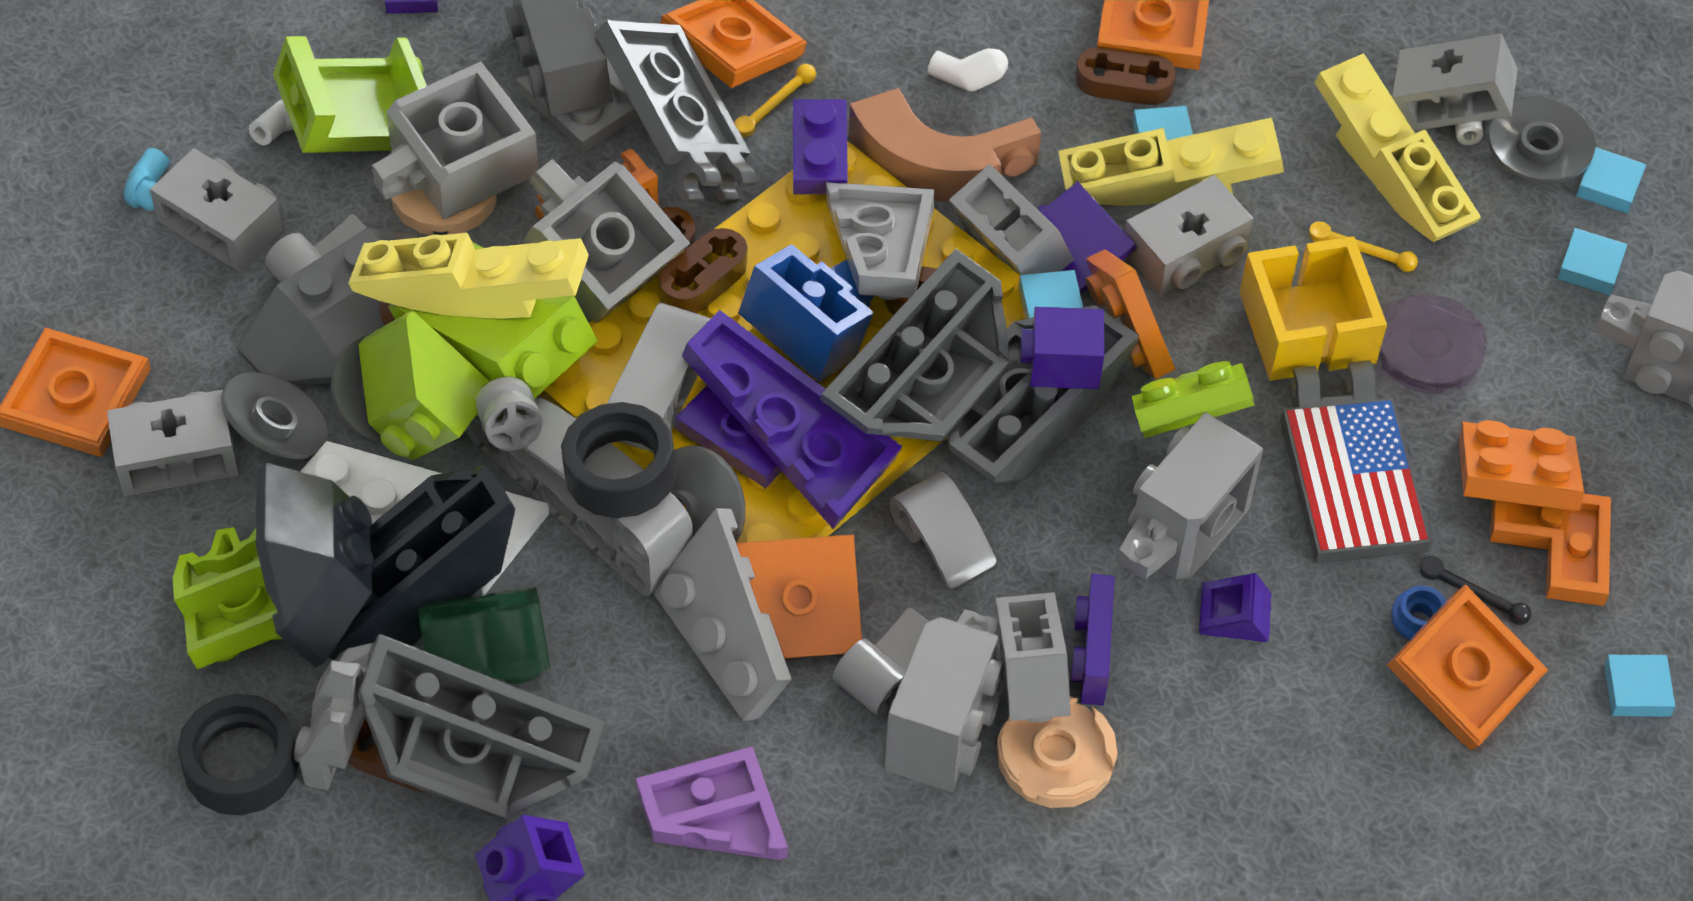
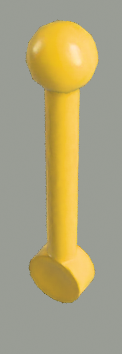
M810 64L800 65L796 70V76L752 115L737 118L734 124L742 137L753 135L756 129L755 125L802 84L812 83L816 77L815 68Z
M1321 221L1314 222L1309 230V237L1314 242L1348 237L1332 232L1330 226ZM1355 239L1360 252L1395 263L1403 272L1414 271L1418 265V258L1411 251L1397 253Z

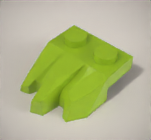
M1229 361L1206 365L1198 371L1182 374L1176 379L1164 378L1150 382L1141 388V394L1132 396L1134 410L1144 438L1195 424L1205 412L1213 417H1218L1255 406L1243 364L1231 366Z
M234 527L217 529L211 550L206 555L198 557L194 552L179 555L172 577L174 601L184 616L187 653L197 670L215 662L228 661L236 657L240 652L267 641L282 639L276 633L272 615L278 611L265 587L256 548V528L249 538L243 541L239 540Z

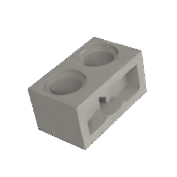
M990 164L949 199L965 229L982 246L1019 275L1059 272L1074 260L1059 230Z

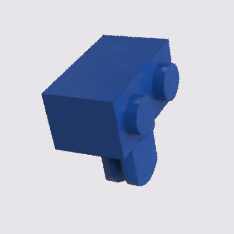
M791 244L754 266L738 314L820 382L849 364L857 356L874 313L869 309L874 295H860L858 293L847 260L832 268H829L823 262L816 265Z

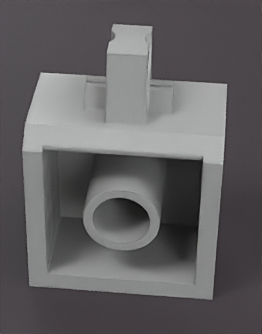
M480 61L395 100L386 112L390 147L393 150L390 155L372 165L374 184L385 200L412 190H423L441 217L446 219L530 179L538 170L536 133Z
M552 159L537 170L530 179L532 186L545 201L540 207L545 217L532 226L522 244L581 238L589 256L575 298L589 322L593 320L595 323H599L659 275L664 267L681 254L690 244L626 167L617 162H613L586 183L580 176L572 180Z
M1679 270L1665 274L1652 304L1611 294L1600 316L1596 332L1633 350L1623 379L1636 383L1642 390L1648 393L1665 394L1686 402L1693 407V275Z
M1206 412L1191 429L1183 426L1171 440L1166 451L1167 457L1158 467L1150 464L1139 476L1134 486L1133 494L1137 496V501L1127 522L1132 528L1119 548L1117 562L1144 580L1158 569L1175 580L1192 578L1248 512L1264 448Z
M964 609L957 622L940 617L925 623L888 714L884 770L952 793L960 773L971 776L981 748V741H978L982 725H991L1001 694L997 691L1003 673L1004 662L996 660L998 635H996L997 619Z

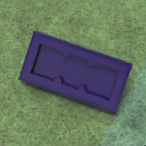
M707 385L675 417L676 430L700 446L717 453L730 466L765 489L782 472Z

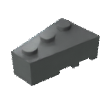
M512 0L513 7L505 9L509 32L512 40L516 39L523 69L527 68L534 98L544 97L550 116L613 102L607 59L595 36L597 28L590 7L584 6L582 0Z

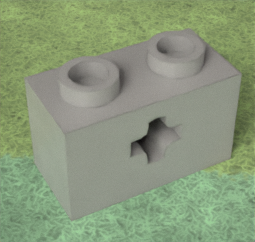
M1502 33L1402 49L1399 52L1392 98L1411 128L1415 131L1512 116L1518 67Z
M195 148L150 188L158 222L238 272H241L283 231L279 201L269 188L260 183L252 184L236 174L233 168L220 158L212 159Z
M1213 175L1126 220L1125 233L1137 246V249L1127 258L1160 296L1176 287L1186 289L1194 285L1204 272L1219 264L1223 266L1232 265L1243 257L1248 249L1254 218L1222 182Z
M222 390L191 392L183 397L151 403L136 402L123 408L107 410L114 463L124 496L239 475L230 422L221 404Z
M1055 592L996 598L1000 661L1004 662L1002 674L1010 721L1045 722L1053 717L1071 716L1067 651Z

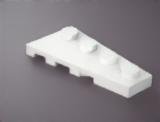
M329 441L323 444L300 471L332 480L347 495H354L361 499L371 514L372 523L429 476L441 474ZM505 491L516 510L502 571L476 592L483 597L546 519L549 515L548 503Z

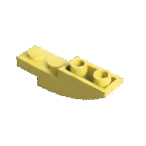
M1364 53L1319 73L1314 83L1341 124L1336 137L1393 209L1406 222L1432 242H1435L1480 220V214L1426 130L1414 133Z
M1272 118L1166 140L1164 128L1058 151L1066 190L1078 181L1099 205L1134 206L1159 204L1213 175L1233 195L1232 183L1284 172Z
M468 233L430 235L427 237L390 241L380 240L363 244L348 284L353 292L412 310L439 315L476 318L531 317L536 299L575 296L589 254L581 238L559 241L549 240L510 246H492L475 249Z

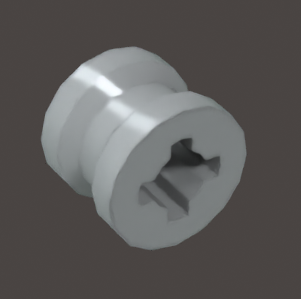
M501 377L489 382L480 390L476 398V410L491 444L498 449L514 451L529 446L538 438L542 430L543 419L535 404L531 390L526 383L513 377ZM504 409H506V415H505V416H503V414H502V411H503Z

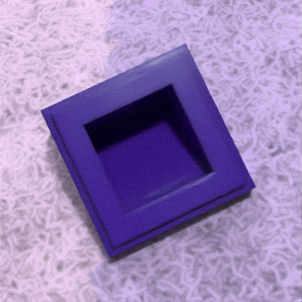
M1256 573L1202 583L1199 633L1207 636L1261 642L1269 641L1271 591Z

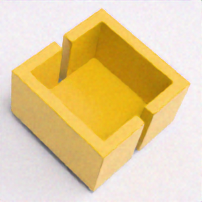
M1354 236L1306 244L1297 282L1298 286L1291 287L1299 256L1296 245L1247 253L1239 293L1269 381L1294 377L1292 371L1296 367L1316 366L1317 370H1319L1320 363H1326L1328 371L1348 368V362L1370 360L1372 364L1377 363L1387 323Z

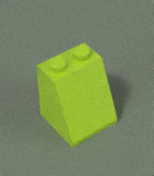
M472 242L475 249L483 248L478 244ZM575 296L536 299L531 317L476 318L439 315L413 310L490 382L501 377L520 379L529 386L534 399L598 342ZM393 304L388 306L395 319L412 310Z

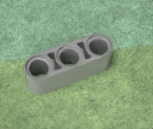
M660 302L653 311L607 404L627 402L645 406L660 415L670 430H672L675 424V417L681 412L698 377V374L684 360L682 353L687 342L711 318ZM621 441L622 443L654 453L642 444Z

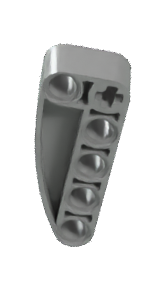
M537 396L534 399L535 404L543 419L542 430L538 438L529 446L520 450L505 451L496 448L489 442L483 424L477 414L465 429L469 438L477 446L483 443L485 446L481 449L515 480L518 477L522 478L523 480L519 482L522 487L538 501L548 503L549 511L553 515L558 511L561 514L558 519L591 549L597 546L600 550L596 554L641 595L650 596L661 584L677 556L693 537L692 521L682 503L670 492L656 507L638 516L615 519L595 515L577 504L566 485L561 444L567 428L576 418L544 398ZM506 409L502 411L503 416L506 415ZM611 443L594 450L584 461L586 470L598 477L608 479L627 478L644 470Z

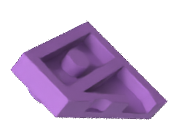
M753 746L636 778L637 794L653 842L773 860H782L788 857V846Z

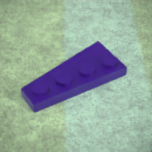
M721 310L685 346L682 353L684 360L832 529L837 526L892 464L902 448L899 443L889 436L866 434L821 401L820 397L825 390L824 387Z

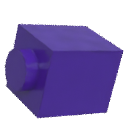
M1035 306L1032 329H1022L1020 340V363L1031 364L1030 387L1099 389L1104 362V309Z

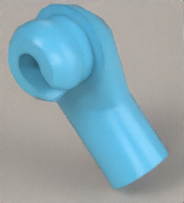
M155 148L146 149L129 173L123 193L124 201L127 205L133 208L141 207L146 211L154 210L150 188L160 180L170 165L169 158L160 150Z

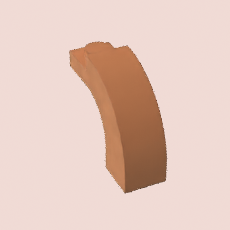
M899 88L850 103L849 137L854 146L906 187L934 189L935 201L950 202L949 199L989 164L1002 176L1007 175L1010 177L1019 176L1028 171L1032 166L1038 164L1041 132L1032 117L983 134L962 137L943 134L923 124L915 116Z

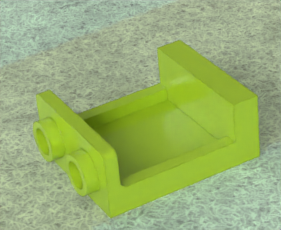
M286 36L273 73L302 153L393 150L390 147L387 110L395 100L427 86L423 78L422 63L418 57L414 56L407 38H395L390 54L386 58L315 59L306 36Z

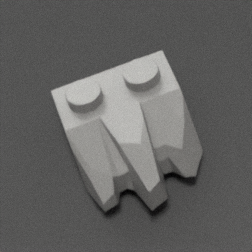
M374 643L349 648L341 652L336 661L330 662L317 685L312 706L311 726H303L301 728L294 749V760L300 763L306 786L328 791L336 768L345 769L365 718L357 692Z

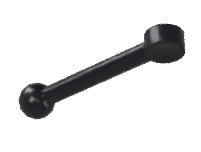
M1428 556L1422 560L1420 573L1426 579H1440L1458 589L1467 585L1481 601L1509 614L1510 621L1514 624L1525 625L1530 621L1532 616L1531 609L1525 603L1512 604L1444 569V564L1438 557Z

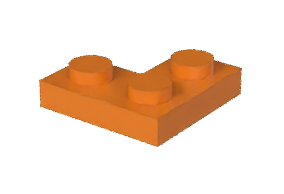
M1106 249L1085 258L1092 275L1085 278V281L1096 305L1099 308L1105 306L1113 318L1119 317L1123 325L1139 335L1138 343L1128 358L1132 367L1137 368L1141 366L1144 371L1155 379L1176 370L1136 270Z
M1583 494L1580 511L1497 500L1491 501L1490 542L1547 549V599L1598 606L1605 605L1609 596L1611 497Z

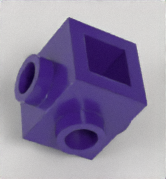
M521 815L514 822L500 828L496 833V837L475 853L484 881V889L490 901H556L560 895L585 876L568 823L563 821Z

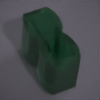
M536 587L511 588L492 592L478 598L451 599L418 608L425 652L493 679H504L505 682L511 684L532 681L539 676V672L551 668Z

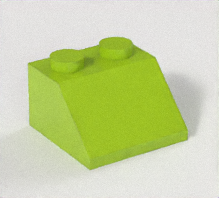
M413 310L367 335L358 345L368 424L380 434V439L384 446L394 454L411 461L458 439L478 414L476 398L480 390L490 381Z

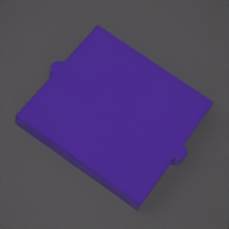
M1078 181L1048 206L1041 205L1038 208V211L1059 230L1074 259L1062 271L1075 270L1080 296L1088 290L1085 278L1092 275L1085 258L1106 249L1123 261L1137 249L1132 239Z

